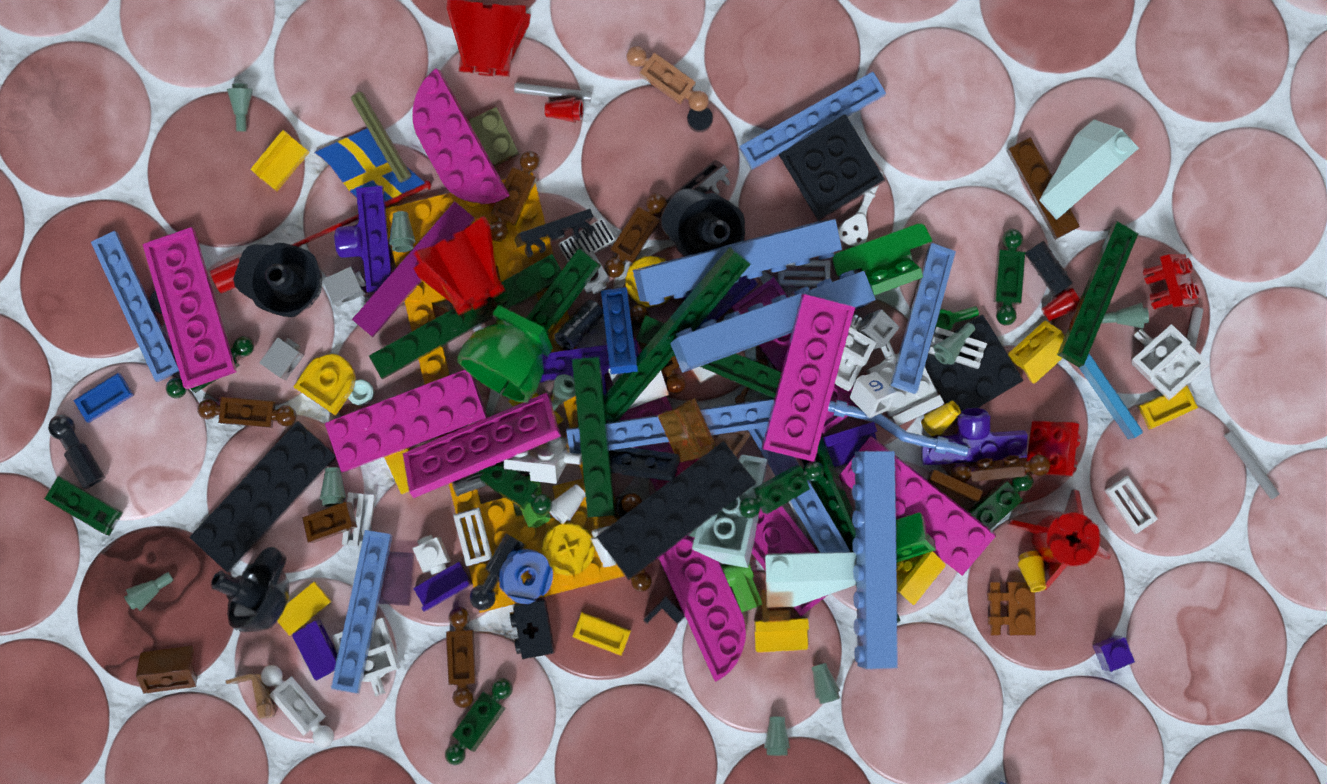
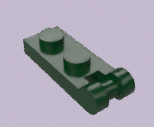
M60 476L56 478L44 498L46 501L107 536H110L114 530L112 526L116 519L120 520L123 515L121 510L107 504ZM101 511L107 514L103 522L97 519Z

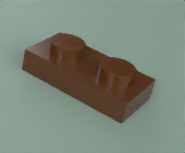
M343 502L302 517L308 543H315L357 528L352 502Z

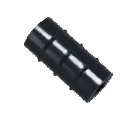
M1044 240L1025 252L1031 265L1038 272V275L1046 284L1045 286L1049 288L1053 296L1073 284L1067 271L1063 269L1059 263L1060 261L1056 259Z
M593 300L585 301L554 334L555 341L565 350L573 349L590 332L594 325H597V322L604 315L603 309Z

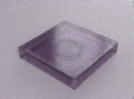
M389 552L379 604L410 606L414 553Z

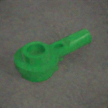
M974 306L953 313L950 310L940 309L935 328L939 327L950 331L956 322L979 316L978 308Z

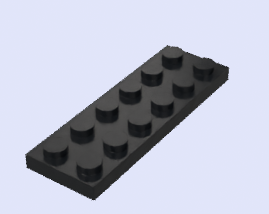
M297 421L189 538L222 569L230 573L325 471V468L336 459V455L300 421Z
M723 441L673 478V481H669L596 536V539L629 581L756 485V481Z

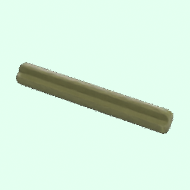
M358 92L352 95L351 100L398 181L402 183L410 179L411 174L364 93Z

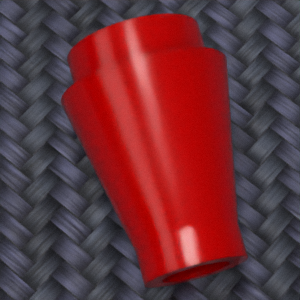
M573 97L546 102L544 108L545 117L576 123L577 120L583 119V101Z
M1073 288L1064 289L1046 306L1042 307L1041 310L1046 319L1051 321L1075 312L1080 298Z

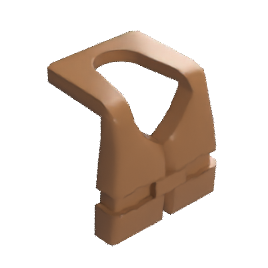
M247 674L225 680L226 684H238L252 680L259 719L272 718L276 715L275 704L272 703V698L269 696L272 692L271 688L262 682L261 674Z

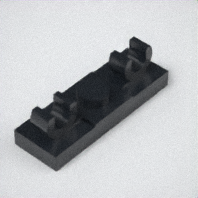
M714 160L676 192L682 189H693L705 193L710 189L718 194L720 193L716 187L718 181L722 180L725 185H730L729 179L725 176L729 171L724 164ZM675 193L666 199L667 204ZM664 207L660 210V215H662Z
M587 209L523 231L516 236L514 241L517 248L526 245L524 251L529 258L533 256L532 245H536L540 253H544L546 245L542 240L550 238V241L561 239L565 236L564 233L567 230L573 229L572 237L575 241L581 238L579 229H584L587 236H591L593 228L588 222L594 216L591 209Z
M631 447L609 450L611 473L673 481V478L678 473L677 468L681 460L679 454Z

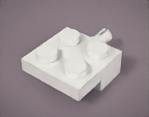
M857 315L852 317L835 381L836 385L846 391L852 388L861 368L866 364L877 343L857 331L862 322V318H858Z
M1172 324L1154 339L1143 329H1140L1134 335L1145 347L1132 359V365L1168 400H1171L1209 365L1190 346L1191 342Z
M888 341L884 347H881L886 359L866 372L870 374L876 371L890 385L899 354L894 353L890 341ZM925 367L916 394L892 387L896 394L890 409L886 411L888 417L894 416L938 396Z
M558 437L504 460V469L529 471L531 481L556 484L567 463L581 465L582 455L570 453L568 438Z
M384 617L375 620L362 682L371 681L375 696L386 693L381 677L388 672L401 668ZM343 632L332 635L338 653Z

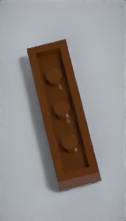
M1029 137L1008 148L1006 152L1054 239L1057 240L1078 229L1080 225L1071 209H1068L1056 220L1039 201L1052 178V174L1032 138Z

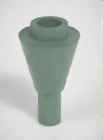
M234 83L232 88L227 89L234 115H236V132H246V115L248 114L253 89L248 88V84Z
M1139 303L1116 312L1106 313L1102 323H1117L1144 328V323H1149L1148 307L1143 308V304Z
M968 322L958 333L936 344L934 351L937 360L943 364H954L966 339L973 333L975 327Z
M559 375L555 379L551 395L554 411L560 404L576 396L574 378L569 375Z
M167 572L154 581L152 580L126 589L128 595L124 596L132 610L138 608L141 611L157 595L161 588L174 581V579Z

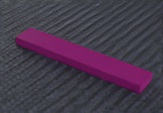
M454 201L352 320L370 336L374 337L422 282L413 269L419 264L414 252L434 246L444 239L448 241L454 238L453 234L465 230L475 221V218Z

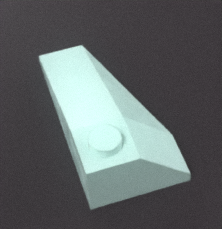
M1097 120L1091 121L1074 136L1068 151L1063 156L1057 171L1052 176L1039 201L1057 220L1139 149L1138 146L1121 128Z
M741 455L739 461L756 481V485L696 530L692 549L723 564L748 568L759 514L754 518H745L739 511V504L746 497L757 498L753 489L764 483L768 459Z
M854 552L766 554L768 607H795L855 586L856 581L853 577V568L856 565V554Z

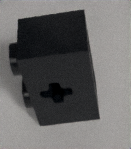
M546 600L513 606L514 612H510L509 615L512 628H517L518 638L514 639L516 653L521 654L522 660L554 654L555 647ZM530 622H532L533 627H538V631L534 633L532 638L530 633H525V629L529 627Z

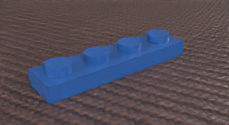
M627 287L601 290L611 375L636 372L637 363Z

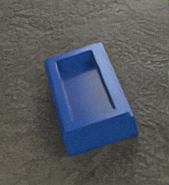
M117 373L73 401L85 421L91 423L133 397L134 394L122 374Z

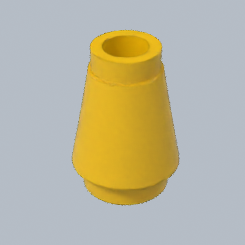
M950 401L924 414L921 424L930 436L941 435L957 416L961 414V410L954 401Z
M1028 551L1018 557L1019 562L1017 565L1031 592L1045 590L1046 581L1043 557L1039 555L1038 551Z

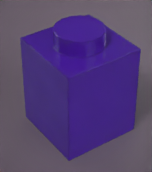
M1116 635L1092 645L1102 670L1112 672L1135 663L1125 637Z

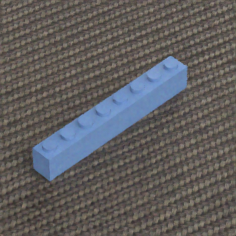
M826 219L633 270L640 301H649V305H655L665 302L664 297L674 295V299L690 295L689 290L696 288L729 247L751 263L741 275V277L747 275V279L760 277L763 275L762 271L771 269V272L786 270V265L794 262L795 266L811 263L810 258L818 256L819 260L834 257L833 252L842 250L836 219Z
M854 270L840 275V280L832 282L831 278L817 283V288L809 290L807 286L794 292L795 296L786 298V295H781L772 299V304L763 306L762 303L749 307L748 312L740 315L739 311L726 315L724 317L725 321L716 323V320H711L700 325V330L693 332L689 328L677 333V338L671 342V346L682 373L792 333L802 294L853 306L855 310L867 306L876 299L865 272L862 271L855 274Z
M895 451L855 452V457L852 459V471L855 473V484L852 487L855 511L853 512L852 521L854 527H856V538L853 540V551L856 554V565L853 568L856 592L854 593L853 602L855 608H857V619L854 621L857 646L854 649V658L857 666L865 669L898 668Z

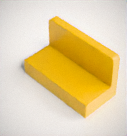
M282 130L250 170L275 191H278L310 152L294 140L285 130Z
M1044 320L1012 349L1008 356L1013 363L1025 371L1028 379L1035 384L1063 359L1057 353L1065 336L1061 330Z
M933 551L897 562V592L909 603L915 605L945 568L946 564Z
M808 618L754 620L756 652L807 650Z

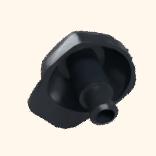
M682 189L672 196L661 215V226L664 232L675 243L676 249L683 256L744 241L745 218L743 212L718 194H705L693 189Z
M279 242L273 245L254 244L248 246L242 252L234 275V286L239 292L252 299L258 308L283 317H296L306 309L311 308L318 299L322 289L323 277L315 256L308 250Z
M275 547L264 549L254 563L248 566L242 576L234 577L223 570L218 571L213 576L211 588L227 595L228 623L235 630L245 633L268 630L276 624L285 610L289 599V582L283 568L287 559L285 554Z

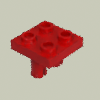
M1186 254L1160 256V265L1143 269V276L1154 274L1144 278L1148 285L1166 279L1168 286L1167 290L1150 294V300L1161 299L1151 303L1153 309L1156 310L1171 304L1173 308L1190 307L1199 304L1200 291L1197 284L1193 283L1191 276L1193 265L1191 260L1186 258Z
M1032 421L1027 461L1035 455H1044L1050 462V469L1045 475L1073 476L1077 470L1074 465H1078L1075 455L1076 448L1080 445L1077 439H1081L1078 433L1079 424L1074 422Z

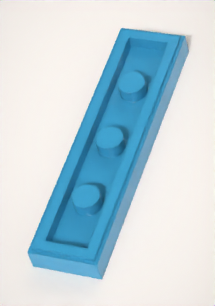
M1089 353L1084 366L1079 367V369L1127 439L1136 438L1143 433L1142 429Z

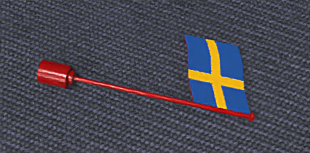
M368 128L314 152L334 170L349 192L356 198V188L383 186L385 207L426 188L430 190L432 187L430 181L425 180L424 182L409 168L411 178L405 182H399ZM359 214L291 245L300 247L335 231L338 227H343L359 220ZM239 257L210 270L213 282L221 294L236 288L234 286V275L240 260Z

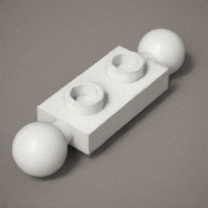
M269 665L265 667L261 673V680L265 685L275 687V690L269 695L303 736L311 730L313 732V741L317 746H329L334 740V732L328 726H321L320 722L326 717L292 676L284 682L282 680V671L278 666Z

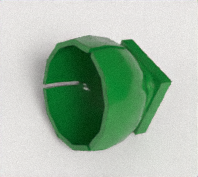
M498 305L493 313L496 319L495 324L477 330L462 346L458 355V363L466 372L499 394L507 382L510 381L502 395L517 402L528 403L536 393L543 376L542 354L548 357L553 347L544 327Z

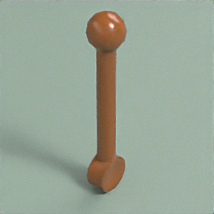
M762 357L758 360V363L767 366L768 360ZM745 386L741 394L735 397L736 404L745 402L744 397L748 393L749 387Z

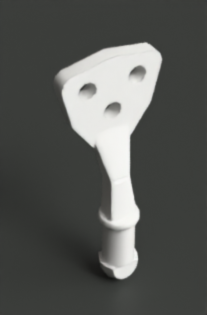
M879 185L864 194L856 214L845 220L838 228L840 240L847 245L855 247L866 243L868 236L867 209L872 199L875 198ZM855 225L858 227L856 231L853 229ZM843 231H846L845 236L842 235ZM858 237L861 239L860 243L857 242Z

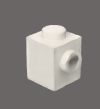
M432 535L418 540V546L412 549L423 573L430 571L434 575L445 570V564L451 562V559L441 537L433 539Z

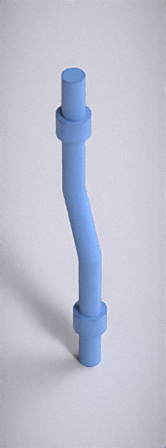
M837 400V402L830 401L828 411L834 412L835 416L844 418L846 415L872 421L903 442L932 448L937 453L945 454L949 452L967 456L969 446L948 442L947 438L939 436L936 439L910 433L882 414L869 418L860 408L847 405V402Z

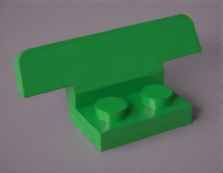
M915 224L836 253L832 259L835 274L839 276L860 268L861 272H865L873 294H880L923 278L921 268L913 262L910 250L933 242L925 225Z

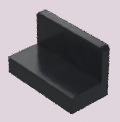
M665 596L643 618V621L647 624L662 609L676 624L685 616Z

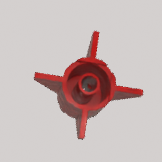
M447 0V12L460 53L458 72L473 74L475 70L480 76L494 77L495 72V76L510 77L511 61L530 25L531 14L525 13L526 6L483 5L481 2Z
M485 216L479 218L465 230L453 234L454 238L448 241L444 239L434 246L414 252L419 262L413 268L417 276L451 302L458 315L468 312L472 307L474 310L485 306L488 303L486 298L490 296L494 298L505 291L496 273L491 229Z
M1071 490L1064 513L1049 515L1040 520L1037 525L1016 520H1009L1008 522L1010 526L1033 533V547L1043 557V560L1047 562L1045 590L1051 586L1067 566L1076 567L1088 564L1095 556L1110 560L1111 554L1100 546L1099 527L1084 515L1078 490Z

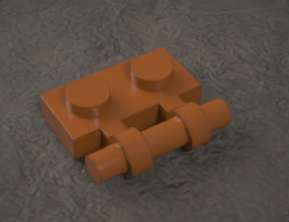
M990 582V593H987V601H990V616H988L990 635L1000 636L1001 625H1007V635L1036 636L1035 592H1031L1027 582H1006L1007 593H1000V582ZM1000 601H1007V616H1001Z

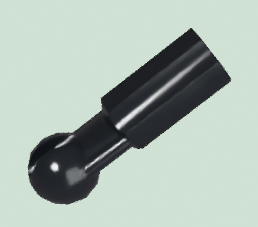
M66 415L54 416L48 425L49 433L53 438L60 440L66 450L64 456L82 487L88 489L102 482L106 477L87 445L80 443L74 433V421Z
M509 534L504 536L486 567L489 575L485 582L475 586L470 592L469 598L473 607L482 611L494 605L496 599L494 590L499 583V575L503 563L507 560L509 553L523 550L527 545Z

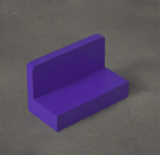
M875 422L822 438L834 467L849 463L855 456V452L860 450L870 436L877 440Z
M457 562L413 589L423 605L421 607L423 612H426L473 585L461 562Z
M321 619L309 623L303 629L292 634L315 681L335 671L338 653Z

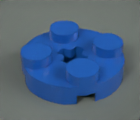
M523 549L513 551L508 554L507 560L501 567L499 575L500 589L517 603L529 604L535 602L534 599L540 595L544 596L552 584V567L549 566L545 556L535 550ZM528 570L531 578L526 579L525 583H522L521 576Z

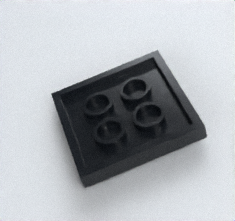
M846 114L779 154V157L818 221H821L885 182V178Z
M983 314L969 322L975 327L969 338L987 343L978 369L957 362L952 365L943 364L937 360L935 355L928 353L925 363L927 373L943 402L946 404L954 401L961 411L966 408H979L1024 381ZM964 326L955 330L954 333H958ZM964 344V345H963V347H966V348H969V349H972V350H975V351L978 350L977 347H974V346H971V345H968V344ZM962 352L958 355L973 361L975 360L974 356Z

